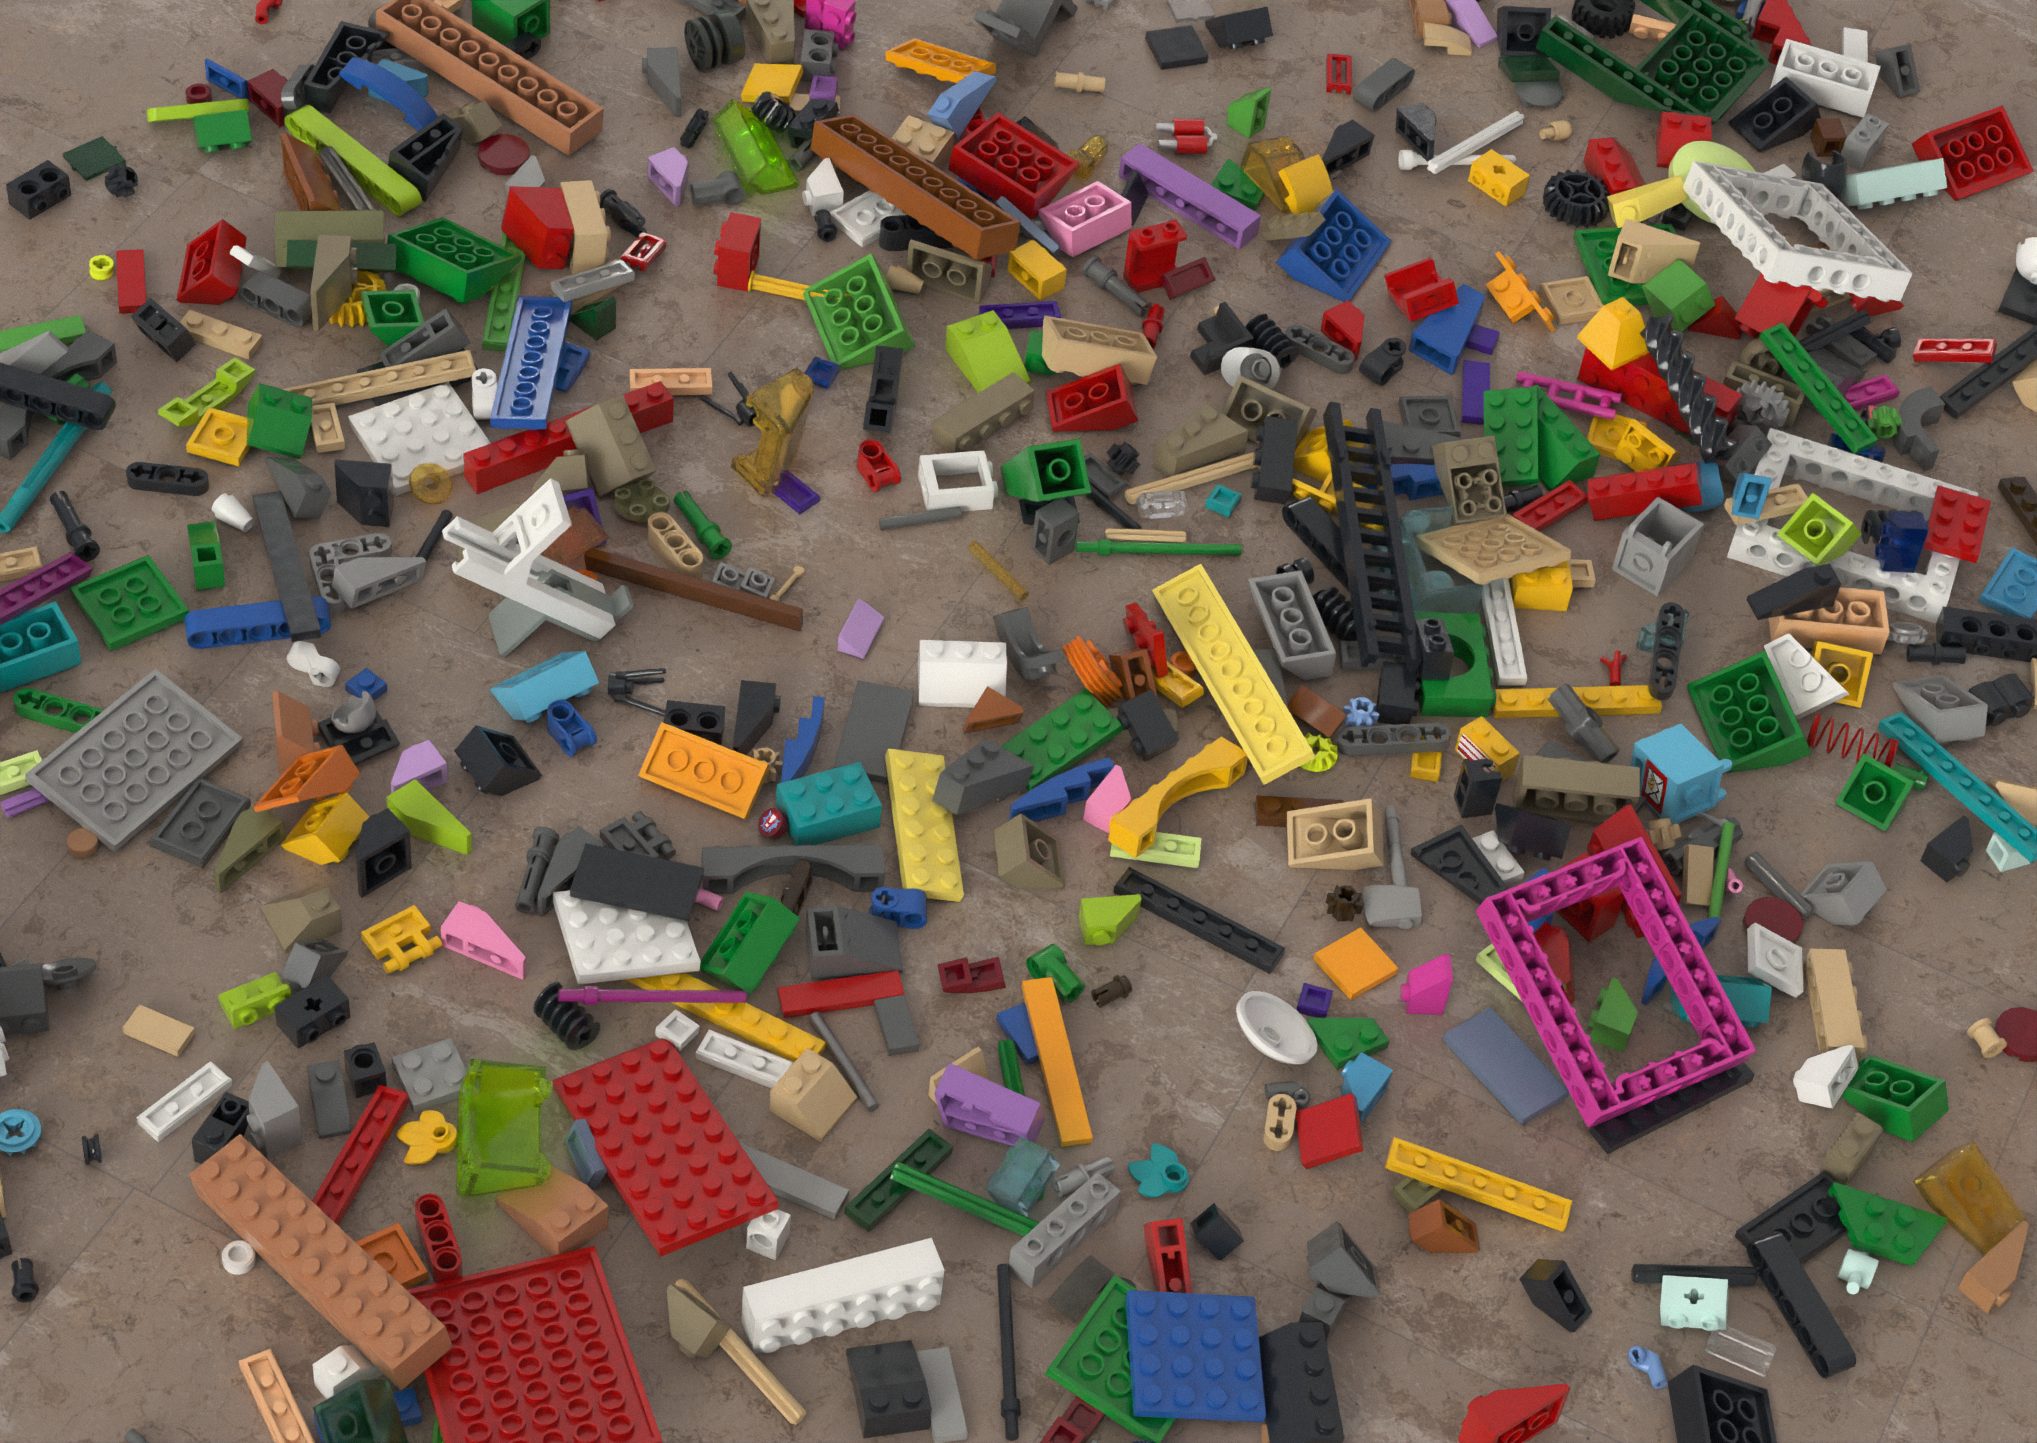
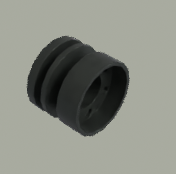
M726 9L712 13L709 18L701 16L697 19L694 18L686 21L684 26L685 42L689 56L698 70L705 71L718 67L721 62L726 65L743 60L745 56L744 35L737 17L731 10Z

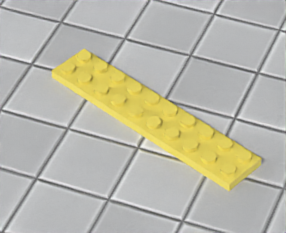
M1202 564L1152 589L1156 600L1263 785L1316 758Z

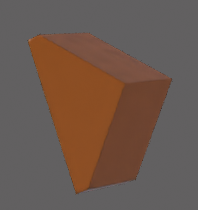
M987 686L962 729L965 734L1017 724L1020 722L1024 710L1020 705Z

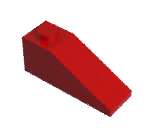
M1176 1218L1143 1224L1147 1257L1155 1290L1157 1292L1192 1293L1183 1219Z

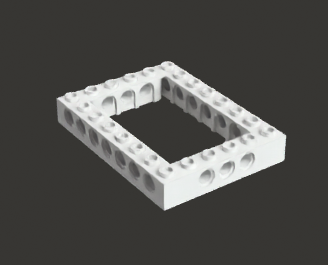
M1693 161L1683 186L1684 191L1690 196V200L1696 202L1700 210L1711 218L1710 221L1721 229V233L1728 236L1731 243L1742 251V255L1753 263V267L1764 275L1765 280L1771 283L1787 282L1795 287L1806 285L1818 291L1830 289L1842 295L1848 292L1861 298L1872 296L1884 302H1889V300L1901 301L1913 273L1823 184ZM1775 213L1786 219H1789L1791 216L1799 218L1830 249H1818L1800 244H1795L1792 247L1785 240L1786 238L1775 229V226L1764 218V215Z
M1770 428L1767 438L1773 445L1758 462L1754 474L1772 478L1769 489L1779 488L1783 474L1793 477L1795 480L1801 479L1817 484L1823 489L1826 487L1845 493L1849 497L1852 495L1871 501V504L1874 505L1877 503L1897 509V512L1907 510L1909 513L1911 510H1917L1925 521L1929 520L1938 485L1978 496L1977 492L1772 428ZM1769 519L1737 525L1727 555L1728 558L1787 577L1804 568L1816 566L1778 537L1777 534L1781 529L1768 526ZM1850 551L1826 564L1831 565L1841 582L1840 587L1884 591L1886 608L1936 624L1942 607H1946L1948 604L1960 559L1931 551L1925 575Z

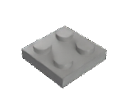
M452 1038L391 1057L392 1066L404 1092H407L409 1095V1103L414 1113L474 1093V1085Z

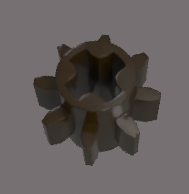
M1336 885L1334 893L1327 894L1325 902L1328 904L1327 914H1332L1337 921L1350 920L1352 922L1355 914H1361L1363 903L1360 902L1362 894L1357 893L1350 885L1340 887Z

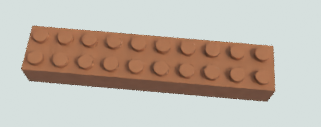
M391 0L376 10V29L389 32V37L386 39L387 42L481 101L485 99L490 107L564 154L572 155L602 132L603 107L432 0Z
M241 1134L188 1174L198 1197L244 1241L249 1243L273 1269L400 1390L404 1389L453 1347L445 1325Z

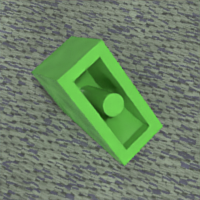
M1269 87L1246 93L1237 100H1233L1227 108L1226 124L1248 139L1265 128L1271 89Z

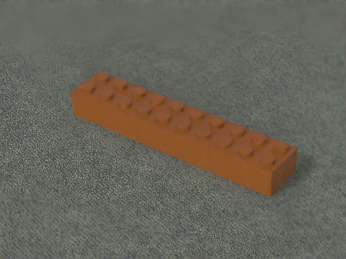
M850 114L815 121L810 150L818 154L823 160L829 158L838 170L844 171L853 180L862 183L871 192L883 197L886 202L895 205L903 213L912 216L918 220L919 224L927 226L936 235L945 238L954 247L960 248L969 254L971 258L982 260L985 257L1003 255L1006 252L1016 250L1021 224L1019 220L857 115Z

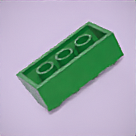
M1536 385L1539 391L1540 482L1550 492L1569 480L1576 484L1593 477L1600 453L1539 385Z

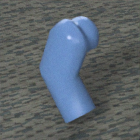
M1638 1345L1629 1349L1628 1358L1630 1363L1649 1375L1654 1389H1661L1668 1385L1660 1357L1656 1353Z

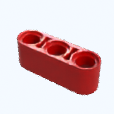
M432 1193L421 1195L415 1202L416 1229L433 1281L437 1283L463 1277L461 1253L442 1198ZM447 1266L452 1267L450 1269H443V1267Z

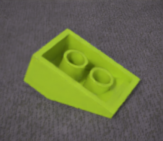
M994 310L947 326L945 350L978 393L1012 372L1030 385L1031 380L1009 331Z

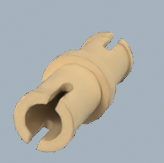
M1056 71L1054 87L1075 89L1076 92L1087 90L1103 93L1105 77L1087 76L1082 72L1070 74Z

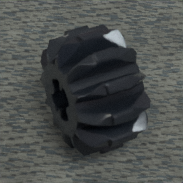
M767 91L763 92L760 97H757L751 108L758 121L777 133L785 132L787 126L796 117L794 109L776 94Z

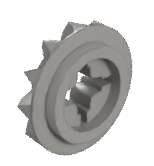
M1893 622L1889 624L1890 633L1887 638L1889 641L1916 644L1923 643L1928 639V631L1918 624L1908 622Z

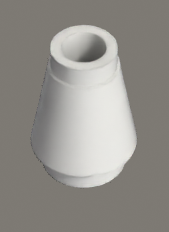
M224 493L212 505V511L217 519L243 532L249 531L254 525L255 519L251 517L234 495L229 496Z

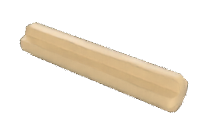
M1107 528L1104 536L1105 539H1110V542L1186 543L1187 541L1185 531Z

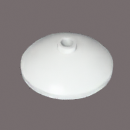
M1261 991L1247 992L1238 1001L1236 1013L1239 1025L1251 1044L1261 1053L1286 1064H1304L1309 1062L1317 1051L1315 1034L1304 1017L1291 1005L1272 994Z

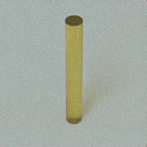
M976 540L969 544L968 549L1021 601L1028 597V591Z

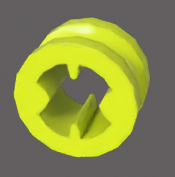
M98 255L89 261V273L92 278L106 280L114 274V262L110 257Z

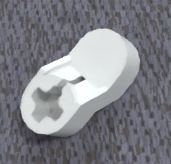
M305 641L295 642L286 658L291 667L307 672L312 683L322 687L334 685L341 670L337 662L328 657L320 656L315 645Z

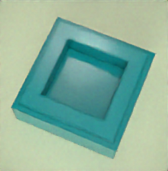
M1217 484L1206 499L1205 508L1229 518L1240 503L1242 494Z

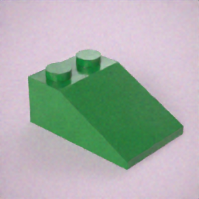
M1870 1054L1858 1063L1859 1069L1841 1095L1865 1116L1882 1126L1885 1132L1914 1142L1949 1111L1946 1080Z

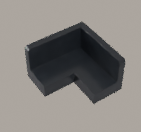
M1222 302L1219 304L1216 316L1199 322L1197 330L1208 344L1192 350L1190 358L1205 376L1221 369L1222 359L1228 351L1236 347L1251 348L1254 337L1228 304Z

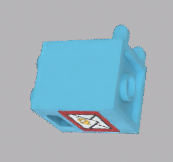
M1680 723L1635 742L1631 766L1640 767V795L1647 798L1645 803L1660 818L1670 817L1671 824H1676L1696 816L1699 811L1705 812L1716 807L1717 802L1725 799L1726 790L1719 787L1722 773L1731 770L1732 761L1729 759L1719 761Z

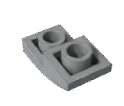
M720 562L711 582L766 598L775 578L752 567H749L747 573Z

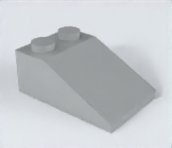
M1939 674L1893 682V688L1913 722L1938 744L1946 745L1948 742L1957 740L1971 741L1973 738L1985 736L1988 705L1945 675Z

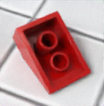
M1121 364L1046 391L1051 426L1054 432L1116 430L1139 421L1132 385Z
M1567 1384L1496 1390L1485 1397L1480 1395L1467 1406L1468 1412L1461 1424L1462 1429L1458 1441L1460 1443H1526L1558 1422L1570 1387Z

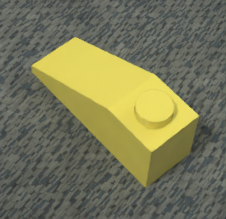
M1674 176L1607 196L1611 217L1617 228L1623 227L1626 218L1641 222L1687 200L1683 189L1682 176Z

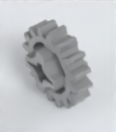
M1755 380L1752 381L1751 385L1745 382L1741 388L1738 387L1736 390L1742 394L1736 414H1739L1738 416L1768 433L1770 428L1778 430L1779 426L1784 425L1790 409L1787 408L1789 400H1782L1784 393L1775 392V385L1768 388L1765 381L1761 385H1758Z

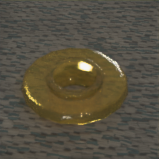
M429 462L420 464L410 474L409 485L411 491L417 499L424 503L432 505L442 503L448 499L452 492L453 483L451 477L438 464ZM424 478L432 479L437 485V490L428 489L424 485Z

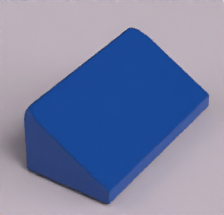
M205 59L206 79L209 82L240 99H249L247 80L212 60Z

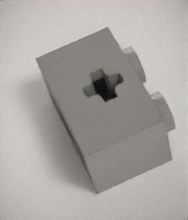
M1868 113L1846 138L1841 152L1848 166L1860 172L1882 146L1889 123Z

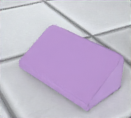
M858 599L839 635L837 651L864 659L884 621V616L863 600Z

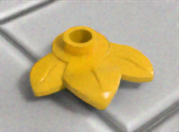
M427 1110L421 1113L419 1121L404 1124L396 1132V1136L401 1142L410 1146L404 1159L405 1164L417 1165L431 1161L437 1153H447L453 1150L457 1144L458 1132L453 1124L446 1122L443 1114L438 1111Z

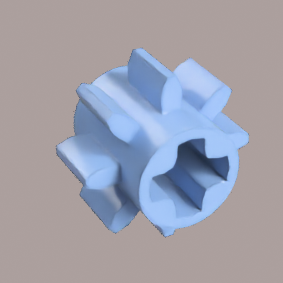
M1365 697L1351 698L1349 706H1344L1343 713L1347 715L1345 726L1359 727L1377 724L1379 713L1375 712L1376 703H1372Z

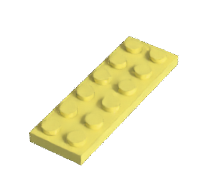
M888 749L885 754L902 889L922 890L926 893L928 899L960 902L964 896L952 812L932 801L939 775L946 769L944 756Z

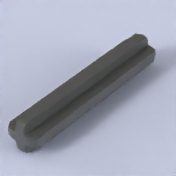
M1753 852L1747 856L1745 865L1779 899L1787 901L1794 906L1802 916V920L1811 915L1813 907L1758 852Z

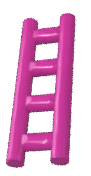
M1518 371L1516 381L1523 383L1522 387L1539 385L1540 387L1549 388L1547 395L1558 408L1611 420L1615 419L1616 410L1609 408L1611 402L1620 404L1622 398L1621 393ZM1559 391L1575 394L1573 400L1557 397ZM1585 396L1601 400L1599 406L1584 403Z

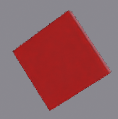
M1353 1093L1296 1112L1301 1162L1305 1169L1364 1151L1358 1103Z

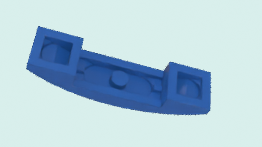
M353 57L339 73L340 77L359 90L365 85L406 114L403 120L418 131L438 118L433 108L414 88L379 65Z
M1717 917L1703 919L1689 925L1702 950L1715 938L1721 922ZM1656 956L1651 964L1642 991L1641 1003L1645 1006L1663 990L1667 980V976Z

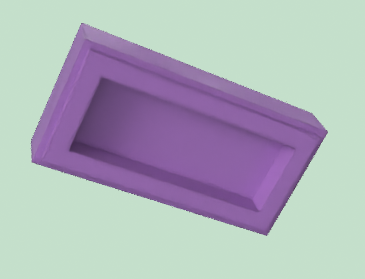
M814 75L809 101L811 99H823L835 102L838 78Z

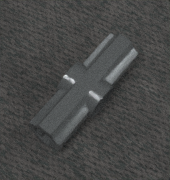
M1564 684L1550 694L1548 701L1565 721L1564 727L1567 733L1576 742L1582 743L1595 761L1607 763L1618 755L1620 750L1603 729V722L1600 716L1591 707L1586 706L1569 684Z
M1734 817L1723 818L1735 825L1732 844L1741 840L1743 831L1741 830L1740 823ZM1713 824L1706 829L1697 827L1686 836L1683 842L1664 852L1662 860L1670 874L1678 876L1683 873L1684 846L1688 844L1714 847L1715 860L1718 857L1722 828L1717 824Z

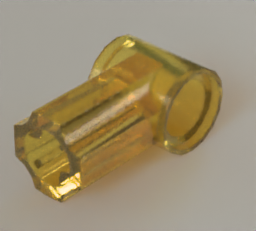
M1095 135L1090 137L1078 150H1069L1066 155L1080 163L1079 168L1073 175L1087 180L1093 173L1095 164L1108 152V145L1105 143L1104 138Z

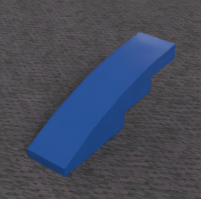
M1391 465L1390 469L1395 495L1406 493L1409 500L1412 501L1444 494L1436 474L1435 465ZM1374 466L1361 467L1374 470ZM1352 481L1367 489L1378 490L1375 484Z
M813 696L811 718L799 717L797 740L785 739L781 783L804 777L820 739L825 697Z
M1108 757L1081 765L1033 788L1011 804L1009 820L1019 814H1023L1033 822L1065 815L1067 804L1087 800L1090 789L1097 788L1114 768L1111 758Z

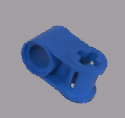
M556 700L549 704L547 710V731L557 741L567 756L572 757L576 755L577 750L597 743L594 729L574 709L571 703L565 700Z
M879 887L873 891L871 896L873 905L869 908L868 914L881 917L882 911H885L884 918L896 921L897 927L918 929L926 925L927 895L924 891ZM883 895H885V900H884V902H882V896H883Z

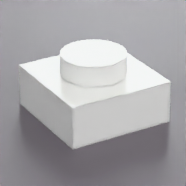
M675 1009L656 1027L655 1035L660 1039L664 1038L670 1041L676 1050L680 1052L699 1033L700 1025Z

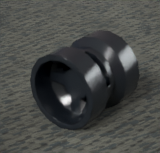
M1305 557L1294 560L1291 565L1288 563L1282 564L1276 569V574L1302 570L1307 585L1314 582L1312 565Z

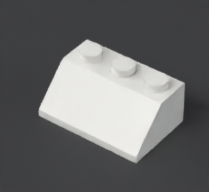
M920 640L918 654V706L974 708L987 686L1006 697V643Z

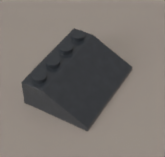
M1696 1365L1690 1366L1667 1382L1677 1443H1777L1767 1389Z

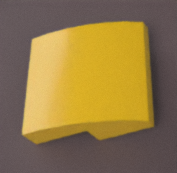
M1319 154L1285 167L1278 172L1290 194L1285 198V201L1294 215L1304 212L1312 213L1317 205L1333 192L1327 170Z

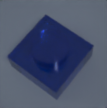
M815 356L804 372V381L829 389L839 373L840 365Z

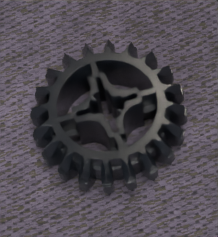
M1567 169L1565 173L1558 172L1556 176H1551L1550 180L1547 181L1543 192V204L1545 205V211L1550 212V217H1557V222L1563 221L1566 222L1567 226L1573 224L1576 228L1579 225L1587 228L1589 224L1596 226L1597 222L1603 221L1605 216H1607V212L1610 210L1607 196L1611 193L1607 191L1608 186L1604 185V180H1597L1596 175L1590 176L1587 171L1580 173L1578 169L1575 172Z

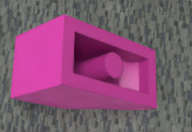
M1443 954L1409 971L1406 983H1402L1400 987V999L1406 1003L1407 1014L1443 1015L1453 981L1450 954Z

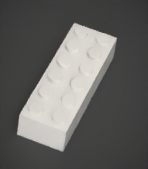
M932 1238L745 1286L743 1287L741 1323L751 1351L754 1354L761 1352L771 1353L780 1347L791 1344H805L817 1337L825 1335L835 1336L847 1329L855 1327L865 1328L877 1321L885 1319L895 1320L907 1313L931 1310L935 1306L940 1305L945 1270Z

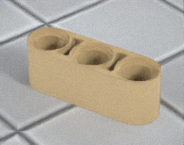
M663 512L652 514L648 519V543L669 570L702 579L703 555L669 514Z

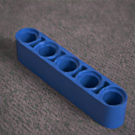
M311 596L321 634H324L331 628L327 600L320 596ZM280 600L194 610L189 612L184 619L188 645L195 649L290 638Z

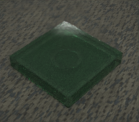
M1545 55L1499 57L1498 66L1512 83L1558 81L1560 79L1559 70Z

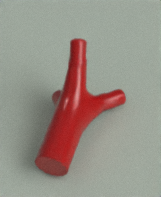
M1619 650L1615 651L1612 661L1604 656L1600 658V661L1606 664L1609 669L1610 686H1621V667L1627 659V655L1623 654L1620 656L1621 651Z

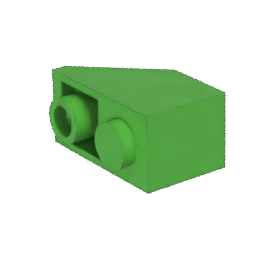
M1612 977L1609 987H1602L1596 1004L1601 1005L1600 1010L1593 1009L1587 1026L1593 1028L1590 1035L1592 1041L1624 1052L1638 1011L1619 980Z

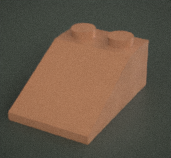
M546 1162L495 1198V1202L550 1256L578 1250L608 1228L609 1206L588 1185Z

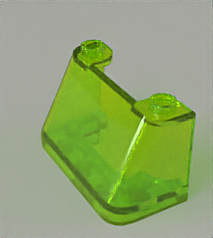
M470 1059L460 1086L457 1105V1195L477 1196L542 1186L544 1180H549L551 1161L546 1160V1154L541 1153V1106L544 1099H549L551 1092V1081L546 1080V1067Z

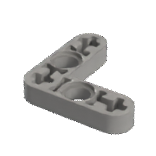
M374 533L319 543L310 549V565L320 597L327 600L329 612H342L347 608L348 604L332 587L333 580L324 581L321 578L324 575H334L336 566L359 557H390L392 545L389 536L383 533ZM348 549L358 551L357 554L352 556L346 555L343 552ZM320 556H324L327 559V564L322 565ZM335 591L337 600H333L331 592Z

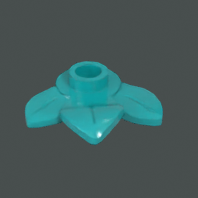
M1152 1144L1150 1160L1128 1163V1170L1132 1178L1140 1182L1138 1193L1146 1197H1161L1167 1192L1178 1193L1186 1189L1189 1184V1173L1184 1165L1178 1163L1176 1153L1161 1144Z

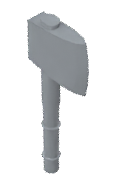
M1389 805L1385 808V823L1387 824L1388 848L1391 855L1393 885L1365 886L1363 891V907L1368 925L1410 929L1412 926H1420L1422 919L1419 888L1408 887L1406 868L1402 856L1403 845L1400 840L1397 809L1395 806Z

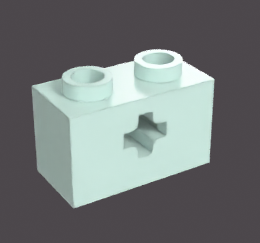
M1663 1275L1660 1303L1661 1326H1670L1676 1329L1683 1327L1702 1328L1707 1331L1726 1330L1729 1298L1728 1279Z

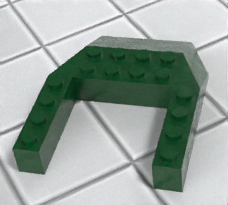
M1639 0L1676 24V26L1636 68L1556 15L1541 30L1536 46L1538 50L1615 101L1661 113L1662 111L1676 112L1679 114L1711 117V124L1714 125L1770 65L1765 55L1760 52V47L1756 41H1752L1748 36V29L1744 23L1709 0Z

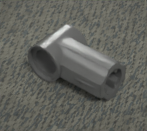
M734 171L722 172L714 180L690 184V193L694 206L724 201L727 205H736L745 197V191L738 175Z

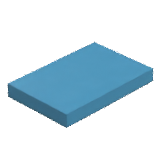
M2012 547L1980 595L1978 602L2003 615L2033 619L2037 613V559Z

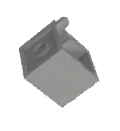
M1657 497L1622 533L1612 570L1658 597L1692 562L1704 524Z

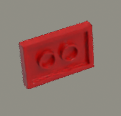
M1938 485L1922 548L1976 563L1980 554L1991 500Z

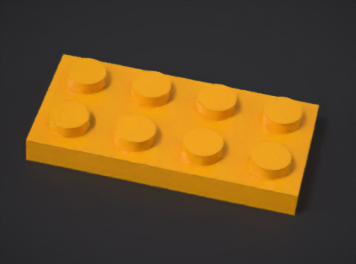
M916 38L887 50L885 55V61L895 63L896 67L914 69L918 74H929L936 76L937 80L951 81L956 84L975 71L988 75L996 73V63Z
M661 722L638 777L747 821L770 766Z

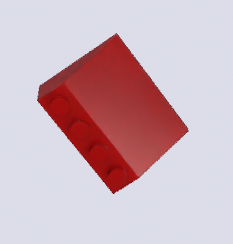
M2003 105L1927 132L1912 143L1919 161L1943 158L1947 188H1944V190L1955 201L2034 172Z
M998 112L953 146L948 170L996 201L1001 196L1005 197L1032 221L1039 215V209L1048 206L1079 168L1080 163Z

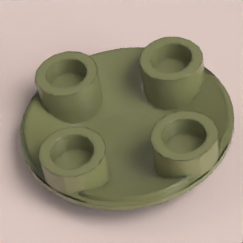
M644 478L638 483L616 489L614 507L621 516L628 520L648 522L649 517L654 513H667L670 499L662 489L655 486L653 480Z

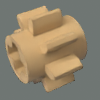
M768 747L752 750V758L770 766L763 783L775 782L776 773H782L783 762L779 761L780 753H775Z
M1670 817L1648 821L1649 829L1646 832L1656 850L1676 846L1675 839L1682 837L1679 823L1671 824Z

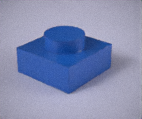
M365 668L345 683V691L357 698H362V692L367 691L374 701L387 692V683L371 670Z

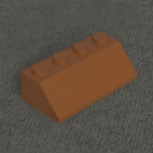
M286 132L280 133L283 173L299 210H344L343 207L339 208V198L336 190H331L332 184L329 174H324V164L321 156H316L312 146Z

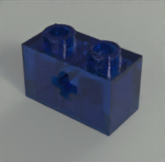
M1890 511L1887 521L1882 525L1881 541L1875 546V558L1879 561L1882 571L1915 572L1929 531L1922 512Z

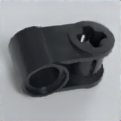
M1399 338L1386 339L1373 352L1365 356L1360 364L1359 372L1378 385H1385L1391 377L1403 368L1404 361L1402 356L1406 352L1405 342Z

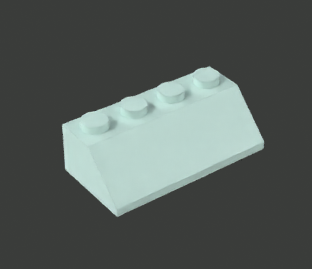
M1943 158L1846 175L1845 185L1840 196L1847 206L1857 205L1858 210L1872 208V202L1879 201L1880 205L1895 203L1894 198L1901 197V201L1917 199L1916 194L1923 193V197L1938 195L1939 189L1947 188Z

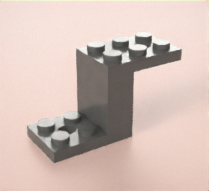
M1002 0L996 13L991 10H987L986 13L977 10L973 19L994 39L1036 57L1058 10L1074 17L1078 7L1072 0Z

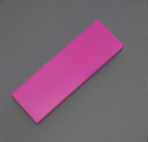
M1884 374L1852 385L1843 397L1855 411L1898 398L1900 391Z

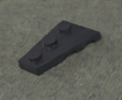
M1462 824L1411 848V856L1479 905L1482 904L1485 898L1509 889Z

